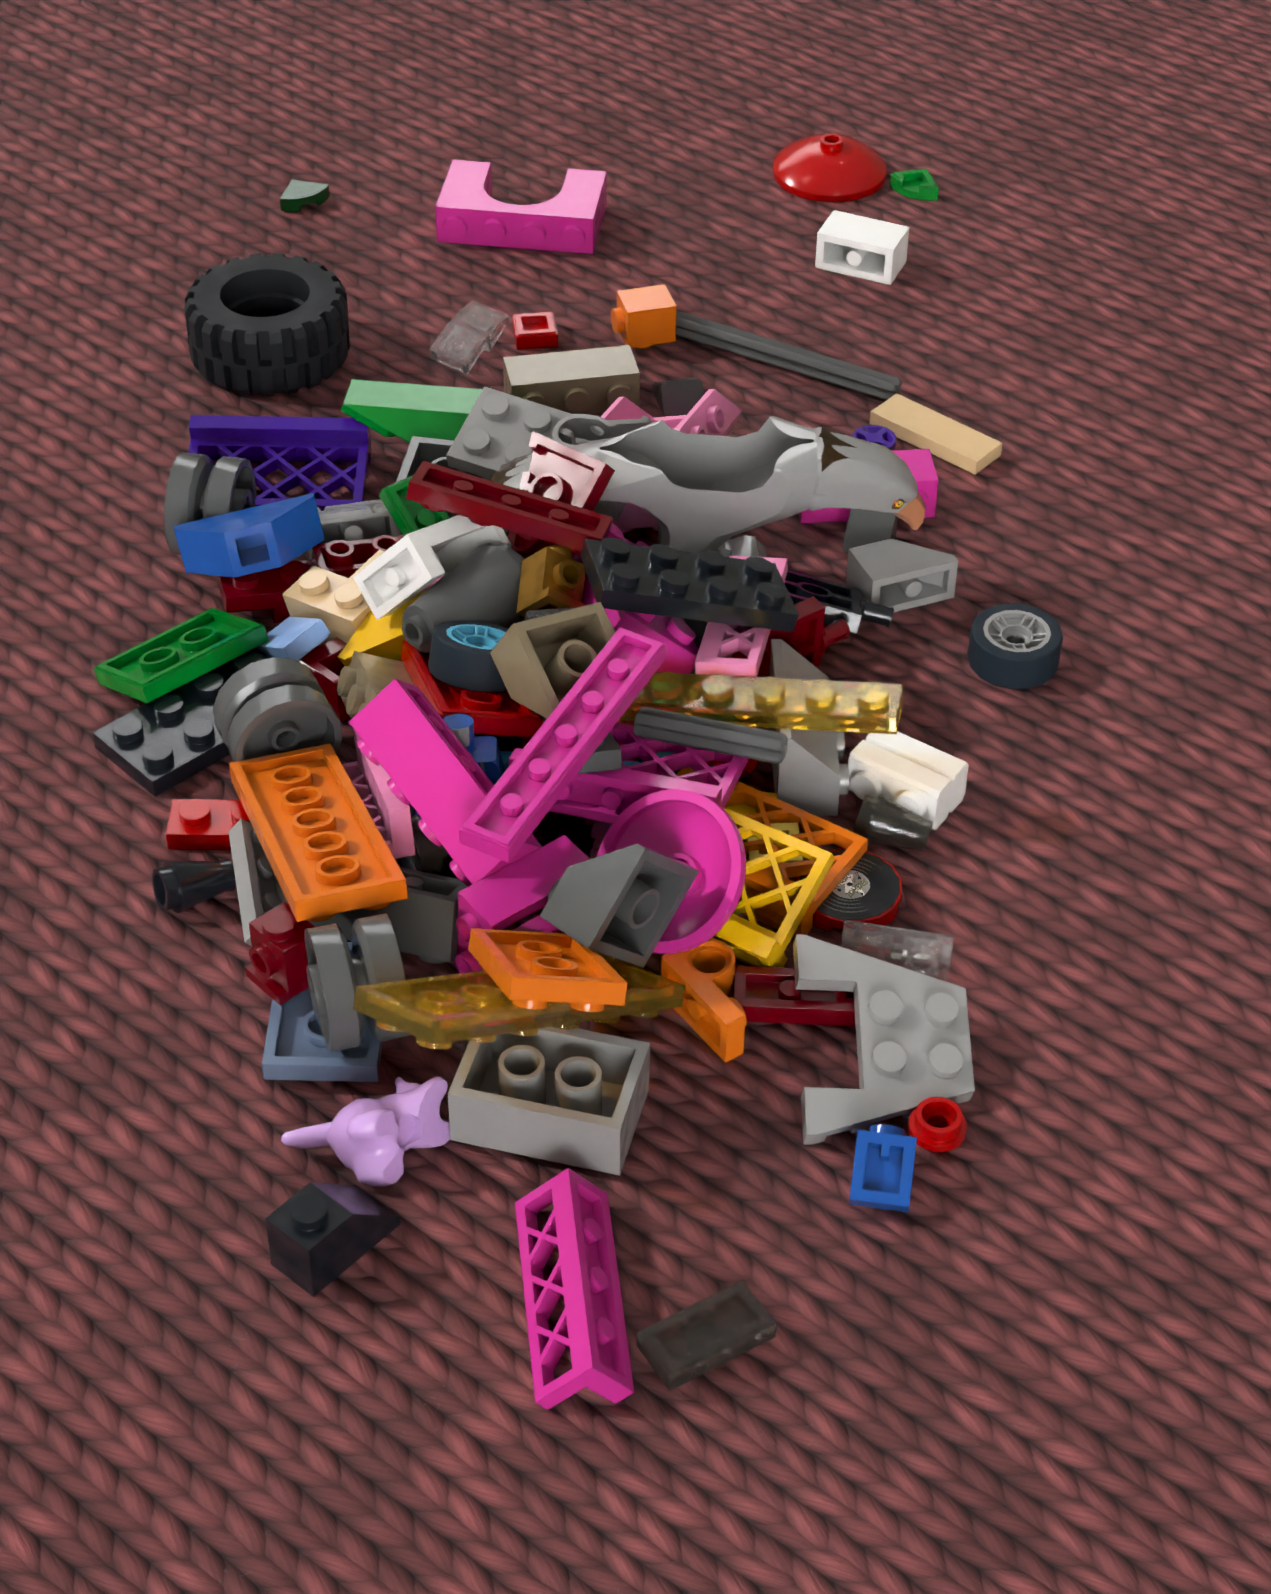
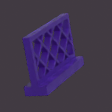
M191 415L189 432L191 440L188 453L205 454L211 460H219L226 456L266 461L253 469L255 484L263 491L262 494L256 497V506L288 499L283 494L297 485L306 490L308 494L314 493L317 508L319 507L321 511H324L326 506L364 501L368 462H371L372 453L370 428L354 418ZM289 461H312L299 470L288 463ZM333 462H356L344 471L333 464ZM279 468L288 477L272 486L264 477ZM323 469L333 478L318 487L308 478ZM344 486L354 495L353 500H335L329 494Z

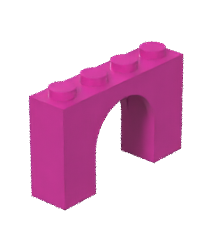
M452 160L435 206L437 242L593 254L606 210L607 171L568 168L563 187L554 198L538 204L514 205L492 198L491 162Z

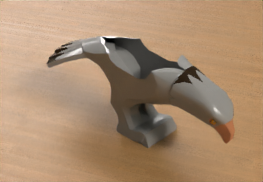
M770 416L759 431L740 437L686 434L670 428L663 420H659L618 437L568 446L608 464L615 470L599 501L633 503L640 506L658 521V544L668 545L677 551L699 553L703 550L718 552L721 549L732 550L731 556L767 557L765 546L756 539V536L744 535L734 539L730 538L808 509L815 511L825 508H851L889 513L908 523L912 530H917L924 520L925 503L918 492V485L905 461L886 446L844 435L824 427L813 429L775 416ZM532 453L501 465L499 471L493 473L491 481L519 489L522 473L529 471ZM502 528L508 537L509 530Z

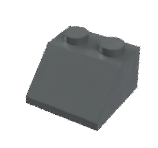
M634 844L568 866L563 876L552 886L548 895V902L540 917L590 950L644 968L699 871L690 865L645 846Z

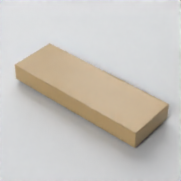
M897 393L870 413L871 425L886 427L893 431L897 438L920 449H930L932 455L974 475L1001 456L1002 442Z

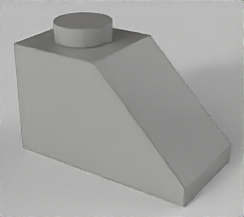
M895 539L849 548L846 586L859 589L860 596L866 598L868 602L889 608L892 607L894 613L954 598L958 559L952 554Z

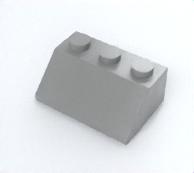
M771 639L767 725L769 731L784 733L788 738L787 753L782 763H771L774 793H777V799L815 816H838L839 795H848L849 790L848 764H839V761L844 760V731L835 730V727H840L839 697L831 698L828 676L782 639Z

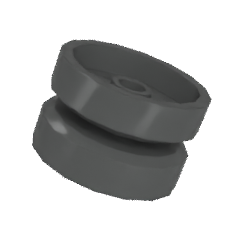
M182 452L176 457L170 470L164 503V528L170 552L181 555L174 531L175 525L256 507L255 474L249 460L246 458L223 456L213 465L211 458L205 454Z
M272 657L250 663L232 674L218 691L213 706L214 724L223 742L228 747L233 762L329 743L337 754L342 742L341 722L309 667L294 659Z
M387 913L355 919L351 931L353 956H351L343 930L336 923L305 929L304 940L308 986L316 1017H318L328 1051L334 1052L360 1046L364 1032L362 1009H364L371 1033L379 1041L410 1036L411 1014L407 984L397 939Z

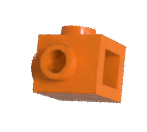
M666 285L617 291V308L611 309L613 331L615 334L620 333L625 345H630L631 348L645 349L657 344L676 342V304Z

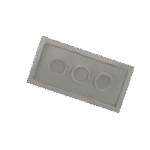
M484 386L446 454L449 467L491 480L493 473L498 472L501 465L509 463L515 458L533 453V450L529 448L532 431L566 446H571L593 440L618 437L652 424V421L645 415L641 419L606 420L595 415L571 414ZM598 501L594 512L613 517L614 520L618 521L626 503Z

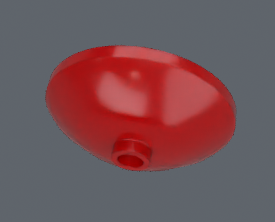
M825 133L799 139L782 149L773 161V177L779 186L798 197L820 202H848L865 198L877 192L884 185L887 176V165L875 149L859 140L841 134Z

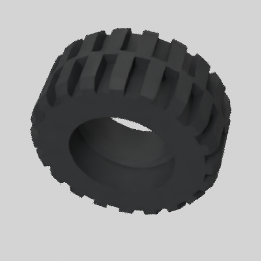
M260 253L251 254L249 258L239 259V257L227 260V263L222 266L216 264L209 268L206 275L201 274L194 281L185 297L184 311L191 361L204 378L211 383L215 382L224 390L230 391L235 389L239 394L249 396L252 393H262L263 396H275V393L286 392V394L297 393L299 388L307 387L310 389L319 385L322 378L329 379L341 367L348 356L350 334L345 287L331 270H327L324 265L316 261L310 263L305 257L295 255L291 258L286 257L282 253H273L272 256H261Z

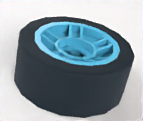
M477 621L441 623L433 630L428 662L429 672L438 680L465 690L486 693L507 692L490 652L504 636L508 628Z

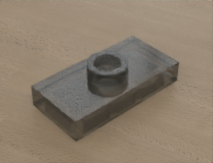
M742 1280L637 1332L636 1346L670 1391L775 1338L777 1323Z

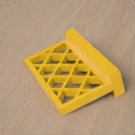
M724 808L735 822L742 840L752 836L764 840L768 855L746 862V875L772 866L779 888L749 898L744 882L741 894L743 901L738 902L725 925L710 939L720 940L731 946L735 953V959L750 966L784 967L788 960L784 951L835 859L831 852ZM772 844L783 849L775 852ZM798 856L815 862L807 878L785 885L779 863ZM797 894L794 902L791 903L790 896ZM783 899L787 914L777 933L759 926L753 910ZM746 912L749 921L746 920V919H744V918H741V917H739V916H737V915H740V914H743V913Z

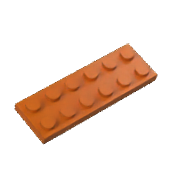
M330 743L229 763L231 782L297 922L304 920L313 922L326 921L338 913L362 908L378 910L387 907L391 902L408 899L406 878Z

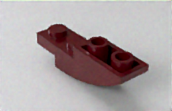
M382 535L372 539L334 540L314 546L312 548V560H292L282 567L235 578L218 576V587L227 613L270 609L273 622H283L290 614L282 594L312 566H317L349 578L379 549L382 551L388 550L404 536Z

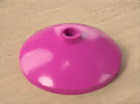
M669 789L646 795L628 806L615 819L601 842L597 857L634 844H640L690 865L699 871L653 951L654 954L664 955L686 952L712 938L725 925L734 912L742 894L746 875V855L743 840L730 815L716 802L701 794L682 789Z

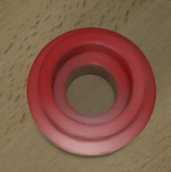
M927 1098L920 1102L910 1114L908 1123L909 1135L917 1137L916 1144L926 1150L933 1152L950 1151L960 1146L966 1137V1119L960 1107L948 1098Z

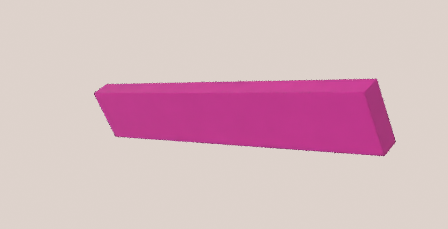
M619 627L460 827V843L509 863L664 662L667 644Z

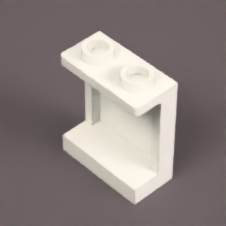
M457 515L405 535L353 578L376 620H379L394 613L438 578L447 574L477 547L487 543H491L493 546L505 544L511 547V543L501 527L494 525L481 526L471 522L467 517Z

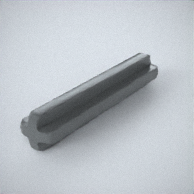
M641 707L634 719V734L641 738L774 764L782 763L787 753L788 738L784 733L649 707Z

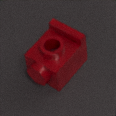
M285 901L249 922L252 948L249 950V956L252 964L245 967L246 976L279 1005L309 988L304 935L305 929L315 927L308 920L297 922L289 904Z

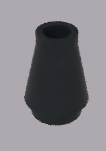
M229 859L221 861H166L163 867L154 869L152 873L155 899L163 911L173 909L175 913H180L217 895L236 889L234 867Z

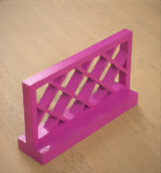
M616 723L610 733L616 742L625 744L620 746L621 763L622 761L640 758L643 763L628 767L622 763V769L577 774L549 812L613 823L635 801L651 793L669 789H682L701 794L713 800L724 809L749 758L637 737L634 734V726ZM515 748L509 757V766L523 749ZM668 751L677 754L659 758L655 753ZM716 760L727 763L710 767L706 762ZM687 767H691L695 771L681 776H677L673 772Z

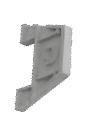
M796 934L793 943L795 990L853 992L860 1088L804 1087L801 1094L803 1145L823 1142L826 1136L850 1130L852 1134L858 1130L870 1129L873 1123L897 1116H902L903 1119L909 1118L919 1103L930 1097L948 1098L956 1104L971 1099L975 1086L966 988L807 935Z

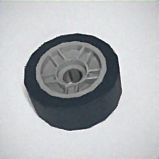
M1000 604L987 608L975 617L971 626L967 654L970 667L980 678L1000 687L1027 689L1044 684L1057 671L1063 634L1056 620L1050 614L1036 607L1023 604Z

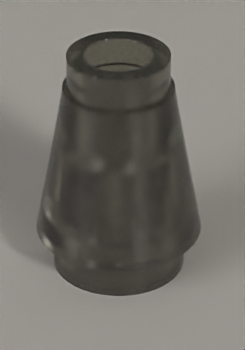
M880 793L878 798L865 794L853 832L867 838L870 844L907 849L915 848L924 851L933 821L923 819L924 817Z

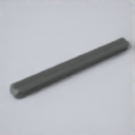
M681 311L676 314V336L885 401L896 393L900 395L902 381L898 377Z

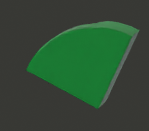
M928 169L891 173L890 186L899 194L917 200H938L939 188Z

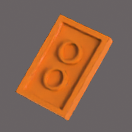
M471 928L469 952L507 998L512 1000L514 1005L526 1009H545L548 1002L569 1003L571 1008L584 1012H601L604 1010V1005H625L628 983L598 952L586 948L567 934Z

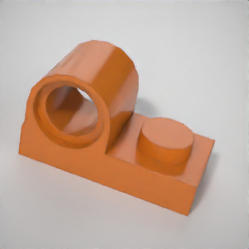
M709 939L698 947L686 952L661 956V996L726 1063L744 1054V1034L747 1018L740 1003L734 999L735 953L731 946L725 942Z

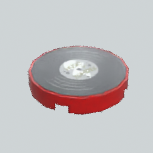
M838 848L828 852H831L833 856L842 855L846 849ZM866 851L813 914V924L829 932H832L833 927L847 929L846 935H864L879 931L891 923L899 911V905L902 901L901 877L889 862L879 855ZM808 875L798 876L797 881L807 878Z

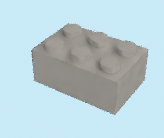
M482 1009L448 1092L450 1140L620 1176L649 1091L650 1043Z

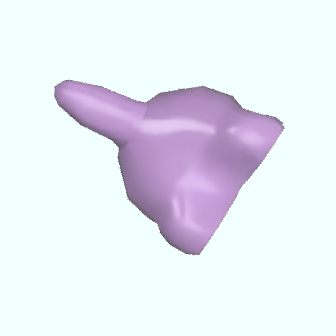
M437 1076L421 1085L418 1083H408L402 1077H397L395 1080L396 1093L378 1099H356L341 1109L333 1121L285 1132L281 1137V1141L286 1146L301 1149L331 1146L344 1166L354 1171L357 1180L361 1184L372 1187H385L394 1184L404 1173V1151L410 1148L438 1147L450 1140L449 1121L441 1119L439 1114V1107L447 1092L448 1083L443 1078Z

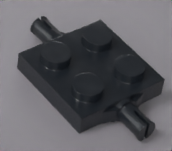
M788 570L784 584L794 605L814 596L826 607L824 627L836 622L838 619L845 620L850 628V632L856 634L861 620L889 627L894 611L892 607L889 608L868 602L866 598L860 596L859 589Z

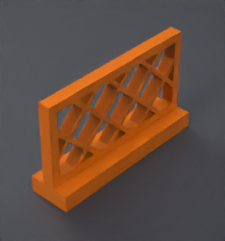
M691 767L681 769L676 775L681 776L695 771ZM738 781L725 808L738 804L749 805L755 808L757 813L744 815L770 827V824L798 822L801 834L791 836L814 846L835 844L846 849L842 855L833 856L835 860L793 937L795 938L796 934L807 935L813 926V914L867 851L868 839ZM764 840L743 842L746 857H749V851L759 850L760 854H768ZM772 844L775 852L783 849ZM805 860L785 864L783 862L779 863L785 885L794 883V881L788 878L808 875L815 862ZM772 866L745 875V885L749 898L779 888ZM797 894L790 896L791 903L794 902ZM783 899L753 910L756 920L777 930L787 914Z

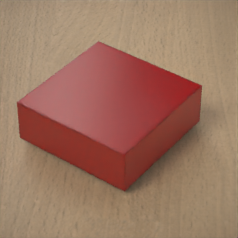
M553 312L512 315V329L517 350L558 347V332Z

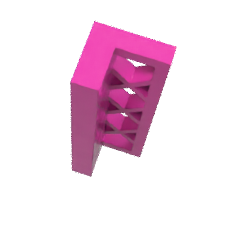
M567 1168L515 1202L535 1403L547 1410L585 1387L614 1404L635 1393L608 1193ZM553 1204L554 1209L542 1232L538 1231L537 1213ZM554 1247H556L559 1251V1259L546 1281L543 1278V1269ZM561 1296L564 1297L565 1309L552 1332L549 1330L548 1319ZM567 1347L570 1349L572 1369L555 1379L554 1370Z

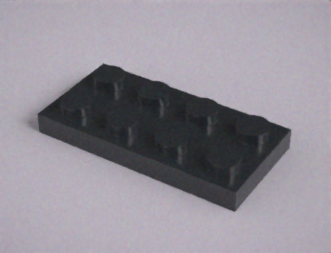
M585 538L580 557L596 602H601L604 609L789 632L794 631L799 616L797 609L775 563H771L764 558L748 557L745 560L724 557L717 552L709 550L692 553L677 551L664 544H654L651 547L631 545L617 538H604L602 541Z
M254 648L173 691L144 704L93 732L95 748L156 797L230 755L228 747L223 742L214 724L213 706L218 691L232 674L250 663L268 659L269 657L257 648Z

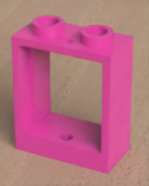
M563 835L458 892V918L455 922L458 937L455 964L461 977L468 984H475L489 999L503 992L469 952L471 928L503 930L545 907L552 886L563 876L567 867L590 859L568 837ZM540 915L512 930L564 933L540 917Z

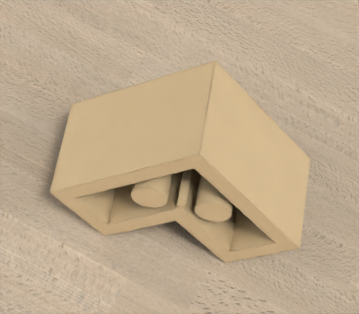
M379 549L349 578L317 566H312L282 594L290 616L321 619L331 632L329 637L321 642L319 646L335 637L348 643L371 609L353 577L385 551Z

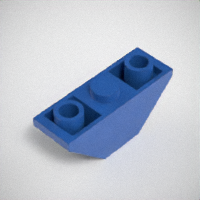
M314 493L174 526L186 573L234 578L282 567L325 540Z

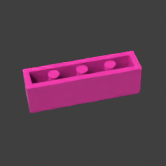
M394 679L349 721L360 737L356 743L361 752L374 764L382 765L391 777L387 781V785L392 793L404 804H411L422 818L418 822L419 828L431 842L437 846L442 845L453 859L449 863L451 870L466 886L469 887L542 847L533 834H531L508 863L460 843V827L494 784L419 687Z

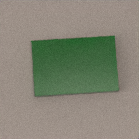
M210 608L97 665L93 670L98 684L142 702L149 703L266 643L269 639L264 625L215 608Z

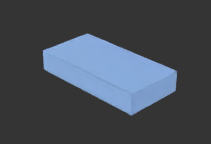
M289 616L267 634L269 641L256 648L269 658H288L298 661L328 638L331 632L321 619Z

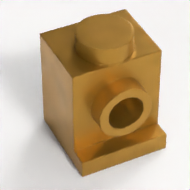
M550 545L522 560L516 613L528 619H534L586 606L582 603L585 568L582 563L573 560L571 549L561 545Z

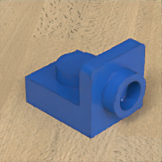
M884 1124L871 1125L869 1131L858 1130L849 1205L908 1212L917 1137L905 1136L904 1129Z

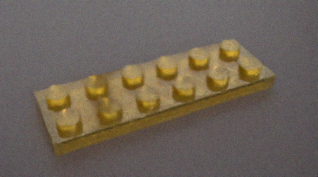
M601 955L628 983L624 1006L604 1005V1010L601 1012L579 1011L571 1008L569 1003L548 1002L545 1009L521 1008L514 1005L512 1000L507 998L488 973L482 970L356 986L353 1010L376 1019V1026L381 1029L406 1032L415 1036L416 1043L422 1047L449 1049L452 1047L453 1041L465 1039L488 1043L495 1041L498 1034L511 1033L520 1036H534L538 1034L539 1028L545 1027L573 1030L578 1029L580 1022L584 1021L611 1024L619 1022L620 1016L624 1015L647 1018L658 1016V1010L682 1007L685 985L607 955Z

